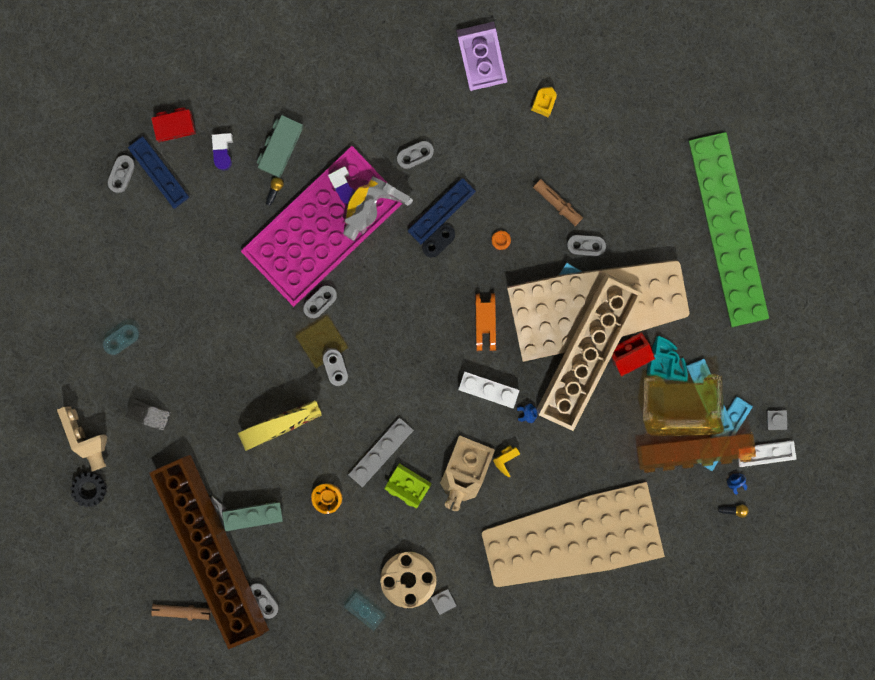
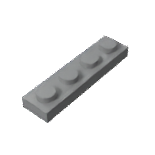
M399 418L348 475L363 487L414 430Z

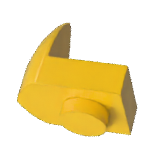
M552 87L539 89L531 111L549 117L557 96L556 91Z
M509 446L501 451L502 455L493 460L496 467L507 477L511 476L504 463L520 455L517 447L512 448Z

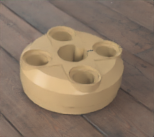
M402 552L386 562L381 572L380 584L383 593L390 602L399 607L414 608L424 604L432 596L436 587V572L431 562L423 555L415 552ZM404 555H408L412 559V563L409 566H404L401 563V558ZM405 572H411L415 575L416 583L413 587L408 588L406 584H402L401 577ZM425 572H430L433 575L431 583L423 581L422 576ZM388 576L392 577L395 581L394 586L391 588L387 587L384 583L385 578ZM407 594L415 595L416 602L411 605L406 602Z

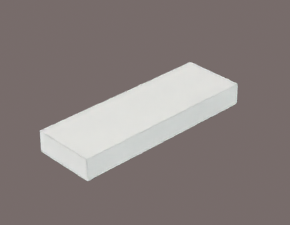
M794 440L736 448L739 467L796 460Z

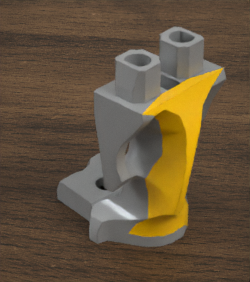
M372 176L369 183L359 187L349 201L345 219L347 226L343 231L344 236L355 241L359 232L361 234L366 232L367 227L376 220V203L378 199H391L407 206L413 200L410 196L397 190L390 184Z

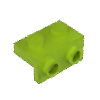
M399 464L384 489L392 496L402 499L407 505L418 508L432 483Z

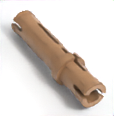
M542 179L535 184L533 189L559 211L558 214L563 215L574 226L583 219L571 207L570 203H566Z
M153 604L152 609L160 611L151 612L152 616L188 618V620H210V615L203 613L211 614L210 608H197L194 605L183 607Z

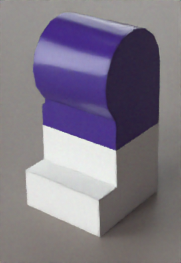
M231 133L212 135L214 164L218 169L226 171L232 166L228 143H233V135Z
M343 167L328 176L341 201L348 205L355 190L349 186L345 179L349 173L346 167Z

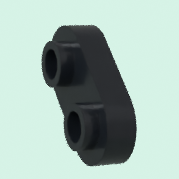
M448 225L439 227L423 243V253L430 258L437 257L455 239L454 229ZM444 231L449 232L448 238L442 236ZM433 244L436 249L429 251L428 246Z

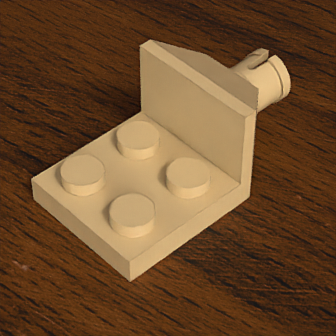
M71 406L57 409L71 449L82 458L87 457L92 471L106 467L101 453L105 450L106 434L84 441L85 433L82 427H78L76 420L79 417L76 410L72 409Z
M459 435L440 482L445 493L449 495L445 502L446 508L450 509L454 502L452 510L458 511L462 501L476 497L495 451L494 449Z

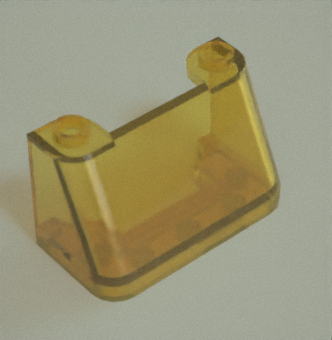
M710 374L704 378L703 383L666 384L659 376L644 378L643 422L647 433L657 436L723 433L724 404L722 376Z

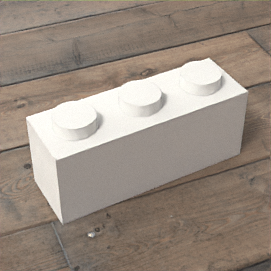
M464 372L458 389L510 408H514L519 393L517 389Z

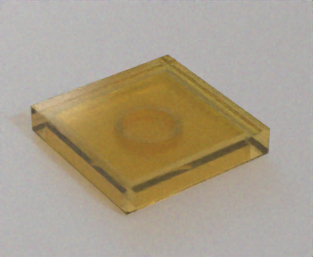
M328 316L296 336L315 368L324 364L322 355L325 350L335 348L342 353L348 349Z

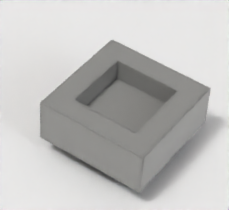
M787 410L767 411V430H787Z
M448 589L431 597L439 615L457 606Z

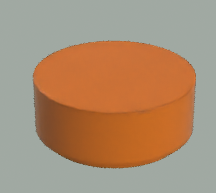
M497 231L492 236V245L496 249L504 250L510 245L511 238L507 232Z

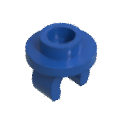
M532 404L517 408V411H523L525 414L523 418H518V421L533 423L537 418V409Z
M733 474L727 480V485L734 494H738L737 488L741 486L744 490H747L746 478L743 474Z

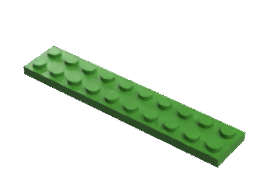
M727 133L690 140L688 142L730 325L735 327L769 319Z

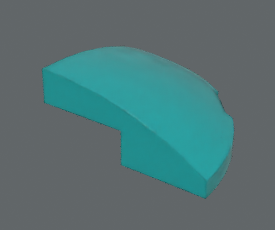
M656 336L652 348L655 359L648 363L647 375L687 382L688 372L685 360L681 358L682 371L679 364V355L672 350V348L677 350V347L669 340Z

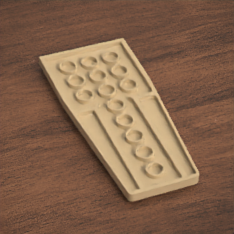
M669 260L563 274L507 286L522 361L566 352L605 273L640 289L643 293L622 336L688 317L689 308L679 261Z
M647 482L589 495L486 529L482 532L493 583L496 587L607 571L665 557Z

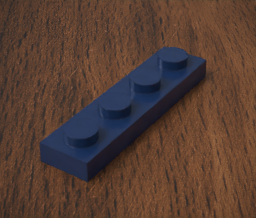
M143 136L128 147L174 209L190 198Z
M462 178L408 232L422 245L476 191Z

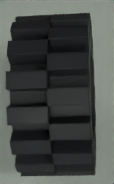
M85 472L75 477V480L71 483L72 487H70V490H72L71 497H74V501L78 502V505L92 507L103 501L107 493V485H105V480L101 478L102 476L94 472ZM86 482H91L96 487V492L92 497H87L82 493V486Z

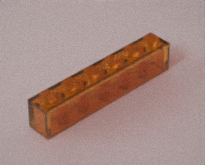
M753 433L637 446L639 468L644 470V473L656 472L655 468L663 467V471L674 470V466L682 465V468H693L694 464L701 463L702 466H711L714 461H721V464L732 463V459H740V462L752 461L751 457H756Z

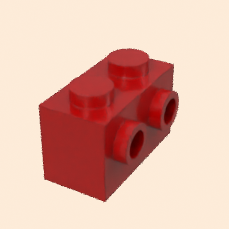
M183 107L175 109V113L167 114V112H160L156 114V117H152L156 140L163 142L196 134L191 111Z
M641 332L618 344L611 359L619 374L623 376L654 360L655 357L650 344Z

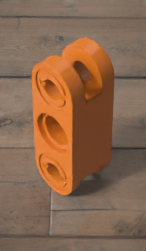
M491 293L490 303H481L480 294H476V351H482V333H490V351H496L495 293Z

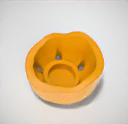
M330 483L317 486L311 496L314 508L323 514L335 512L342 504L343 499L340 489Z

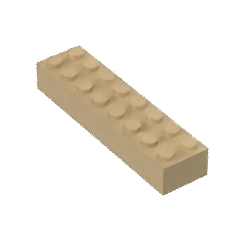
M605 273L537 407L539 416L574 431L643 296L640 289Z

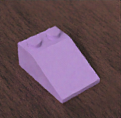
M494 22L457 30L470 91L507 83Z

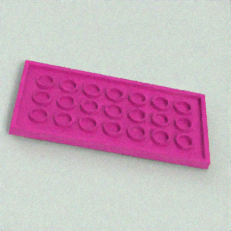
M353 146L340 156L241 250L248 260L293 307L402 205V203L395 200L378 199L376 203V220L367 227L364 234L359 232L355 241L344 236L343 231L347 226L345 219L348 205L341 201L328 175L346 167L349 175L345 179L355 191L359 187L367 185L372 176L386 182Z

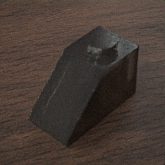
M135 398L132 399L125 417L164 431L171 413Z

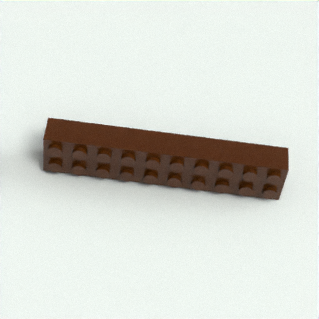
M191 455L150 472L151 479L228 650L260 637L269 631Z

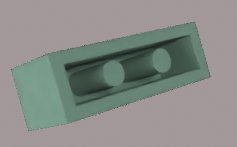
M281 115L280 119L277 118L272 128L275 131L272 137L268 136L265 142L267 147L265 153H261L257 160V164H259L258 169L281 178L304 126Z
M279 501L222 511L225 531L283 522Z

